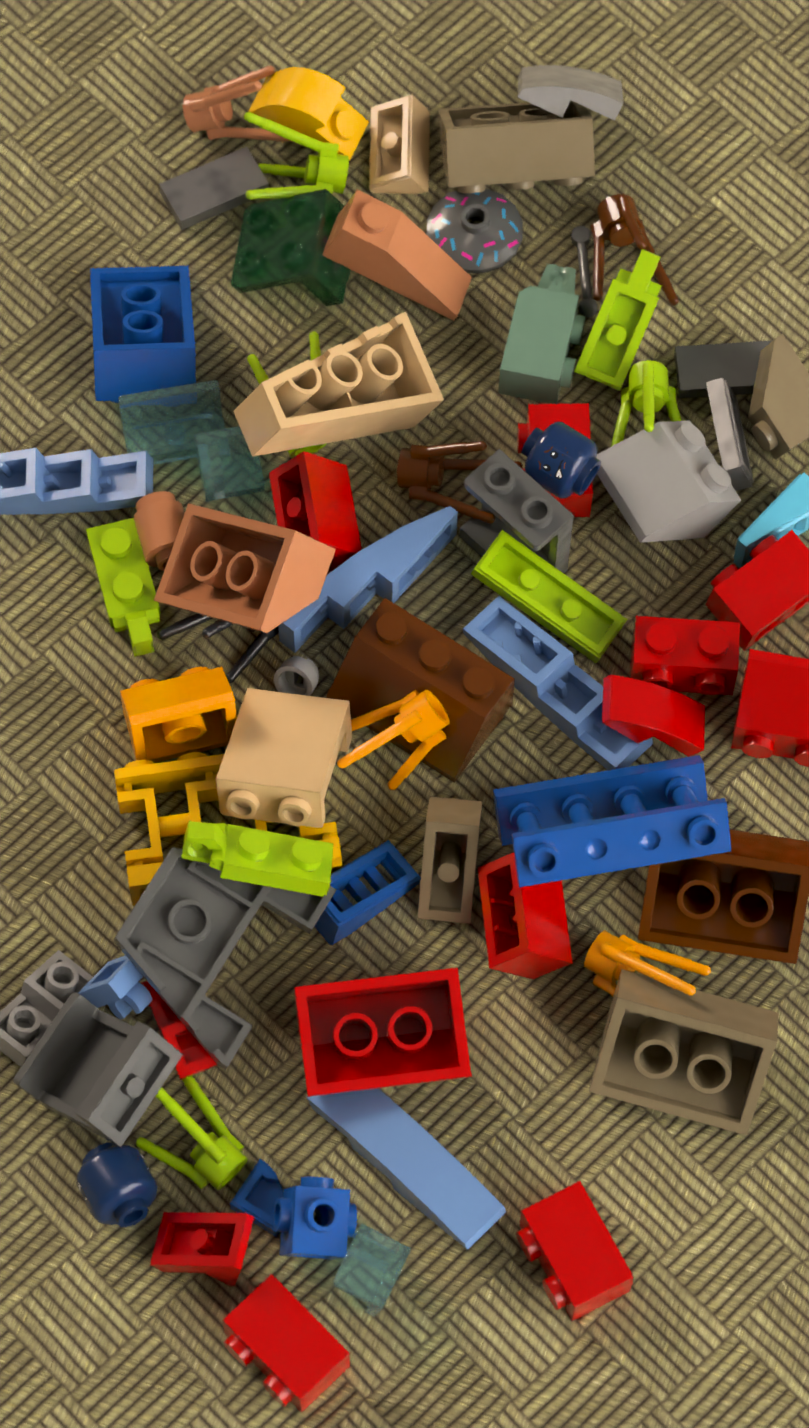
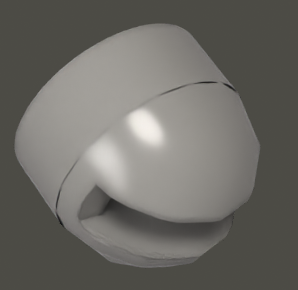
M293 656L285 660L275 672L274 685L278 692L310 696L317 687L320 677L318 667L309 658ZM299 675L304 678L303 684L297 683Z

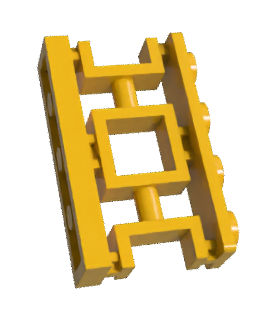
M193 752L184 754L175 761L155 763L152 760H136L126 764L124 768L114 770L120 814L146 811L150 836V848L125 851L132 906L136 905L164 861L161 838L185 835L189 821L201 822L199 803L218 801L216 777L224 754L207 756L205 753ZM186 789L189 813L158 817L155 794ZM254 820L255 829L267 831L266 823L270 822ZM336 822L324 823L322 828L298 826L299 837L334 843L331 873L342 867V854Z

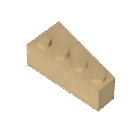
M405 311L393 317L382 326H375L343 345L340 343L328 349L323 355L311 361L308 359L262 382L233 412L250 453L254 457L414 428L444 401V398Z

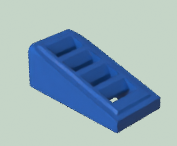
M388 840L331 873L330 886L335 888L336 892L314 927L330 945H333L353 933L420 883L421 877ZM381 864L395 881L389 884L375 867ZM362 876L373 887L376 893L371 894L370 891L365 887V885L360 881V878ZM346 889L357 904L352 905L342 891Z

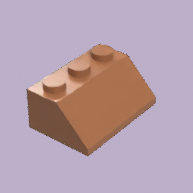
M188 503L154 601L268 633L319 599L336 549L296 530Z

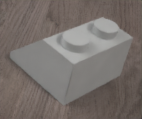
M691 421L657 422L654 424L652 432H646L644 429L597 454L596 458L601 461L597 475L640 543L705 538L741 501L731 485L729 474L718 465L705 444L704 435Z

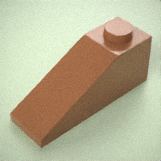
M358 189L338 214L322 256L453 321L458 317L472 278L402 211Z

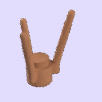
M271 65L223 84L204 88L202 92L186 95L183 100V113L189 129L192 132L206 130L209 140L229 137L282 142L290 141L264 129L225 126V121H230L233 115L231 100L259 91L262 88L259 80L274 74L275 68Z

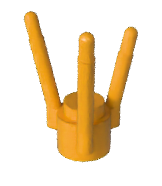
M414 690L401 700L351 719L352 731L400 713L394 717L395 724L340 758L337 762L338 767L341 769L346 768L399 734L409 743L419 740L422 743L388 782L390 790L397 789L428 752L447 738L442 730L450 724L446 710L431 691L424 690L419 693L417 690Z
M605 930L596 937L584 961V967L596 973L593 985L606 991L612 997L615 993L616 981L619 979L621 969L633 973L637 971L687 995L692 996L695 994L696 989L693 985L640 960V956L703 976H708L711 973V968L707 965L638 943L624 934L618 938Z

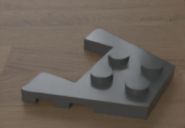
M172 847L117 933L114 942L217 1065L226 1070L253 1025L206 997L205 994L260 906L268 908L310 934L335 894L336 889L330 886L327 896L321 897L220 878V870L210 867L209 863L182 859V849Z

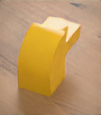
M302 67L284 68L266 77L262 88L259 90L248 111L321 142L338 144V154L348 155L349 160L369 124L365 117L341 98L345 90L342 84L323 73Z

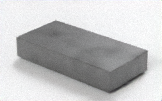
M247 146L159 184L160 193L181 230L251 201L246 198L248 190L269 188L268 181Z
M723 378L708 381L706 386L722 466L729 474L731 485L735 491L752 487L754 481L737 398L728 382L724 381Z

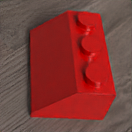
M750 649L739 695L731 748L740 749L746 755L755 758H769L772 755L791 758L796 763L809 767V659Z
M458 967L295 987L294 995L307 1097L469 1078L472 1076Z

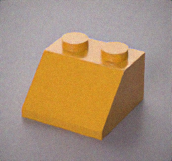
M222 666L213 669L194 667L186 670L179 677L162 681L144 679L132 684L129 689L120 690L123 713L135 760H152L157 763L178 758L187 753L203 752L228 745L237 715L234 694Z

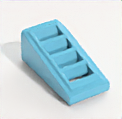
M805 473L799 474L738 537L734 553V564L741 568L753 558L750 556V552L771 535H774L779 540L791 530L797 536L809 530L808 475Z

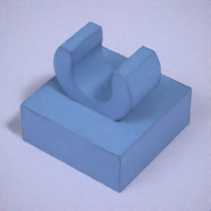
M126 955L107 962L78 992V994L85 997L97 1008L108 1004L112 1013L120 1020L124 1019L132 1010L136 1014L141 1013L153 1000L147 988L138 982L143 975Z

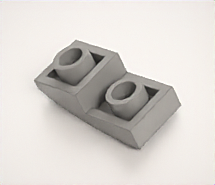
M60 950L54 953L24 980L21 993L0 1011V1051L21 1067L69 996L74 992L78 993L93 976Z

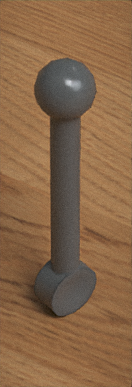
M577 226L572 230L571 242L577 247L582 301L579 303L578 309L581 315L592 317L598 311V305L592 299L587 245L590 243L591 232L585 226Z

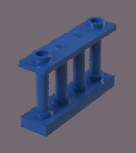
M700 755L493 789L499 839L502 846L513 844L519 887L732 851L727 801L725 798L708 801L704 762Z

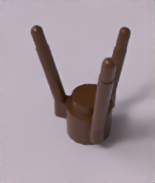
M617 194L601 201L597 207L599 221L590 226L594 239L593 298L596 301H600L603 298L605 240L611 241L613 245L618 247L628 246L635 242L639 250L644 249L656 254L646 235L643 222L639 218L634 199L629 195ZM659 260L654 274L659 284L662 285L661 288L669 303L675 306L678 304L679 299Z
M484 441L432 446L412 444L411 448L401 449L397 466V483L400 488H410L409 499L428 501L444 508L451 506L458 513L489 524L495 522V516L491 513L431 491L432 486H441L444 470H476L486 461L485 459H445L443 456L484 451L487 448V444ZM514 461L520 468H523V464L520 461Z

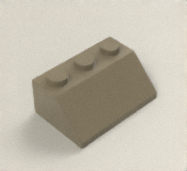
M570 100L562 118L529 102L438 109L445 179L449 188L457 187V192L479 193L486 190V185L505 184L507 189L523 190L534 187V181L554 180V184L558 186H574L583 183V178L595 177L593 118L587 108Z
M621 969L608 1012L589 1092L747 1135L777 1044L779 1013L696 990L694 995L690 996L648 976Z

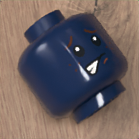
M560 421L551 424L544 431L538 427L535 428L521 450V454L527 457L524 471L545 490L562 499L574 493L579 496L582 495L594 480L601 466V461L596 458V443Z
M112 1142L101 1144L85 1155L82 1160V1166L77 1174V1187L91 1215L102 1224H119L121 1227H129L139 1223L147 1216L148 1208L157 1196V1183L142 1154L133 1146L122 1145L120 1147Z

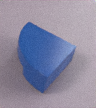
M259 1159L230 1202V1208L237 1213H248L254 1216V1224L277 1237L279 1231L274 1230V1207L277 1198H283V1189L274 1170L262 1159Z

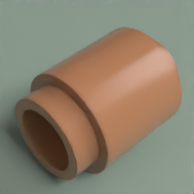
M159 491L145 495L137 501L135 505L137 512L134 514V522L146 563L148 562L149 566L158 567L159 570L164 571L185 511L182 503L176 501L173 493Z

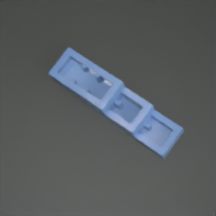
M37 448L0 453V515L61 514L135 507L137 501L143 496L153 493V458L147 451L98 458L92 449L51 456H43Z
M448 506L398 528L354 554L326 576L319 599L278 626L279 641L296 653L327 618H330L344 629L376 593L383 599L386 598L395 603L457 535L458 511Z
M500 596L494 599L463 628L464 635L495 667L515 678L514 687L573 742L607 770L629 767L653 744L652 737L643 742L636 743L603 724V686L575 665L573 653Z
M379 1088L306 1097L312 1109L345 1135L352 1148L389 1178L396 1192L467 1250L506 1213L505 1207L451 1153Z

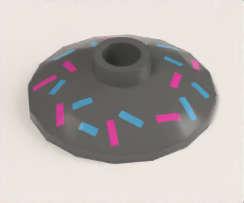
M487 188L479 193H460L456 190L447 193L433 206L427 219V236L467 273H486L503 267L516 255L523 240V220L516 206L501 193ZM479 219L483 222L474 225L469 223L467 220Z

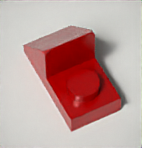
M163 1212L150 1265L162 1272L206 1273L228 1286H235L241 1272L254 1216L248 1213Z

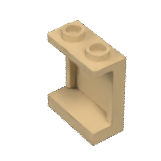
M247 688L216 777L220 813L240 819H254L284 823L292 826L322 828L326 818L324 799L339 751L348 752L352 740L350 702Z

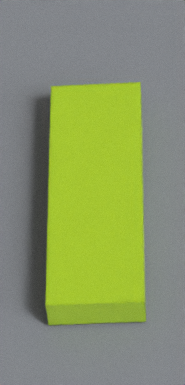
M501 530L471 572V575L594 663L600 660L628 620L504 530Z

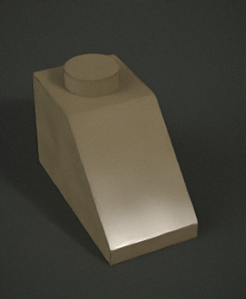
M784 334L775 338L760 352L748 416L753 425L752 434L756 442L763 450L770 451L775 460L809 439V373Z
M430 796L425 826L417 919L471 923L482 801Z

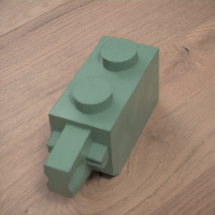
M547 264L538 286H529L518 293L500 367L499 394L557 404L561 387H571L576 359L570 358L568 355L571 344L580 346L586 316L577 314L579 295L575 294L576 269Z

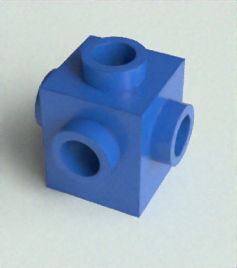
M301 1177L300 1186L284 1189L283 1198H277L273 1217L274 1230L281 1232L280 1256L330 1260L345 1258L347 1255V1238L353 1237L357 1223V1208L355 1203H350V1190L335 1189L334 1179L326 1177ZM313 1212H315L317 1216V1223L313 1218Z

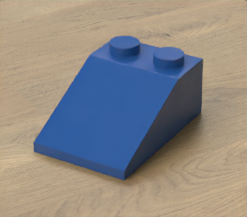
M189 266L90 268L95 401L125 403L131 400L160 399L172 402L180 399L196 398L195 337Z

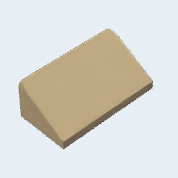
M413 94L371 107L369 190L372 193L421 194L429 190L430 113Z

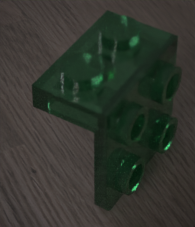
M322 189L294 195L290 198H279L248 206L243 215L231 279L232 287L239 293L301 282L326 306L342 304L346 284L350 277V269L322 256L335 220L344 208V205L330 191Z

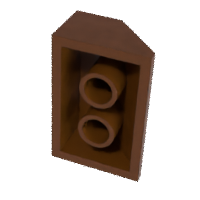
M384 598L355 636L326 698L349 701L350 714L354 719L401 700L414 690H417L419 693L424 690L431 691L446 710L450 724L442 729L447 738L433 747L421 762L455 783L513 704L515 678ZM400 713L366 727L379 734L395 724L394 717ZM401 734L389 741L410 755L422 743L419 740L409 743Z
M729 829L731 852L648 865L638 940L797 964L809 897V841Z

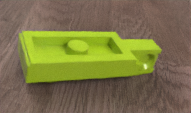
M642 249L632 273L620 268L616 279L613 278L574 372L619 391L621 390L659 300L657 296L662 285L651 281L660 260L659 255Z
M134 518L87 528V539L110 627H114L115 633L124 630L128 631L134 657L153 653V638L149 624L160 622L159 603L154 601L156 592L148 562L146 563Z
M189 821L184 835L181 858L209 863L210 867L221 871L220 878L324 897V895L327 896L331 884L334 843L232 824L227 825L226 823L215 824Z

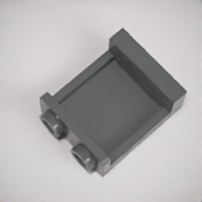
M498 449L466 477L464 483L465 489L482 503L481 510L495 516V522L489 524L471 518L460 527V538L483 557L501 530H504L559 571L565 573L568 570L574 515L503 451Z
M74 992L69 996L15 1075L14 1083L45 1108L121 1147L183 1054L151 1027L139 1021L132 1026L101 1011L85 997Z

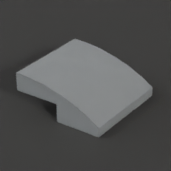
M537 65L522 67L518 75V98L561 118L570 100L614 121L623 105L622 82L601 73L571 66Z

